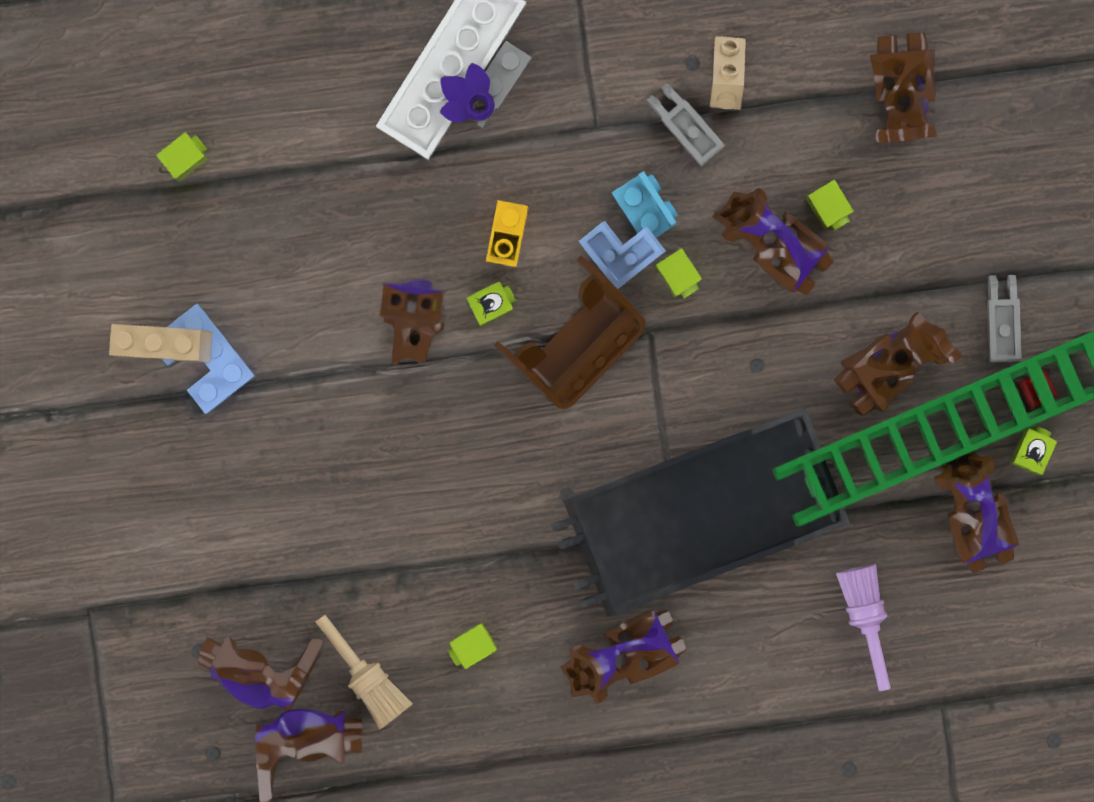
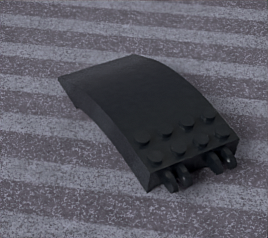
M806 408L563 500L569 518L551 524L553 531H560L571 524L573 525L576 536L562 539L558 543L559 547L564 549L579 543L592 575L573 584L577 590L587 588L595 583L599 593L595 596H588L580 601L582 607L585 608L602 601L607 617L619 615L709 578L849 525L850 522L843 507L796 527L792 515L816 505V499L809 492L804 480L806 476L803 470L780 480H776L772 471L773 468L821 448ZM826 460L813 465L826 499L839 495Z

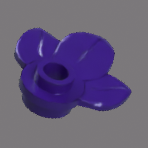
M471 63L466 71L465 78L457 76L441 78V89L449 102L441 108L440 113L446 119L458 123L469 118L475 121H483L493 114L495 103L489 93L490 79L479 65ZM478 100L485 103V108L482 111H476L473 108L474 103Z

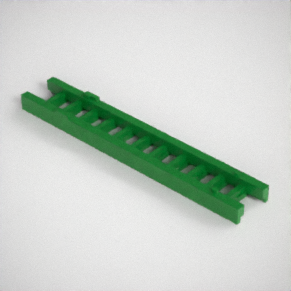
M1094 331L773 468L772 471L776 480L803 470L806 476L804 480L809 492L816 499V505L792 515L796 527L1094 399V384L1084 389L1082 388L1069 358L1070 354L1083 349L1094 373ZM1056 361L1070 395L1056 401L1041 370L1042 366ZM1028 373L1042 407L1029 413L1026 412L1012 380ZM1000 385L1014 419L997 426L983 394L984 391ZM971 397L986 431L968 438L954 404ZM944 409L958 443L940 451L926 416ZM916 421L930 455L912 463L898 428ZM888 433L902 467L884 475L869 441ZM860 446L874 480L855 487L841 453ZM831 458L846 492L826 499L813 465Z

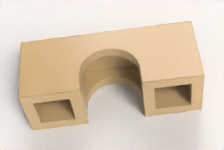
M111 324L109 355L210 363L212 332L198 329Z

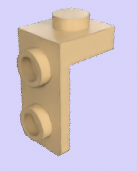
M715 37L710 107L741 109L745 72L746 40L744 38Z

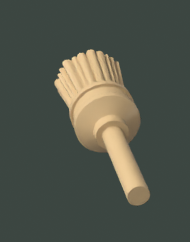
M326 615L316 621V624L351 668L349 673L352 675L348 687L354 691L358 700L360 698L363 700L379 730L413 704L387 678L389 675L384 673L379 663L367 664L364 659L360 661Z

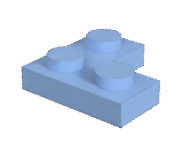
M605 221L579 240L593 261L617 289L666 252L648 227L641 230L623 245Z

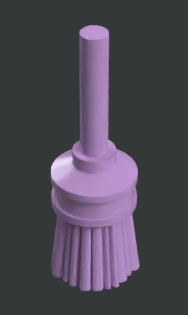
M876 564L863 565L837 572L836 576L848 605L846 612L849 613V624L860 628L861 633L866 635L878 690L891 689L878 636V631L881 630L880 623L888 616L884 610V600H880Z

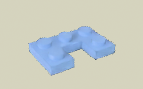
M195 304L167 326V328L198 329L212 332L210 363H205L211 371L187 389L205 414L210 413L255 377L199 304ZM162 359L167 366H170L176 361Z

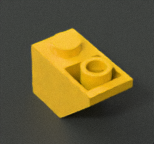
M497 200L486 262L517 267L528 206Z

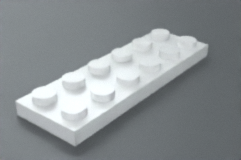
M455 0L380 118L376 128L429 160L452 124V121H449L440 113L441 108L449 102L442 92L441 78L447 76L465 78L466 71L471 63L479 65L485 71L526 6V1Z

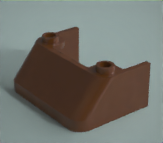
M581 255L577 261L590 274L581 284L578 292L579 300L584 306L544 348L541 349L535 343H527L521 346L513 355L499 341L494 344L559 409H567L573 406L641 336L645 329V320L608 278Z

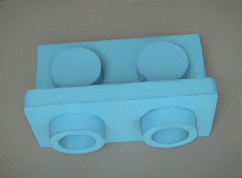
M644 171L611 194L637 234L648 227L655 238L676 226L677 223L674 218L678 214L670 201L663 202L657 193L661 190V187L654 176L651 174L647 177Z

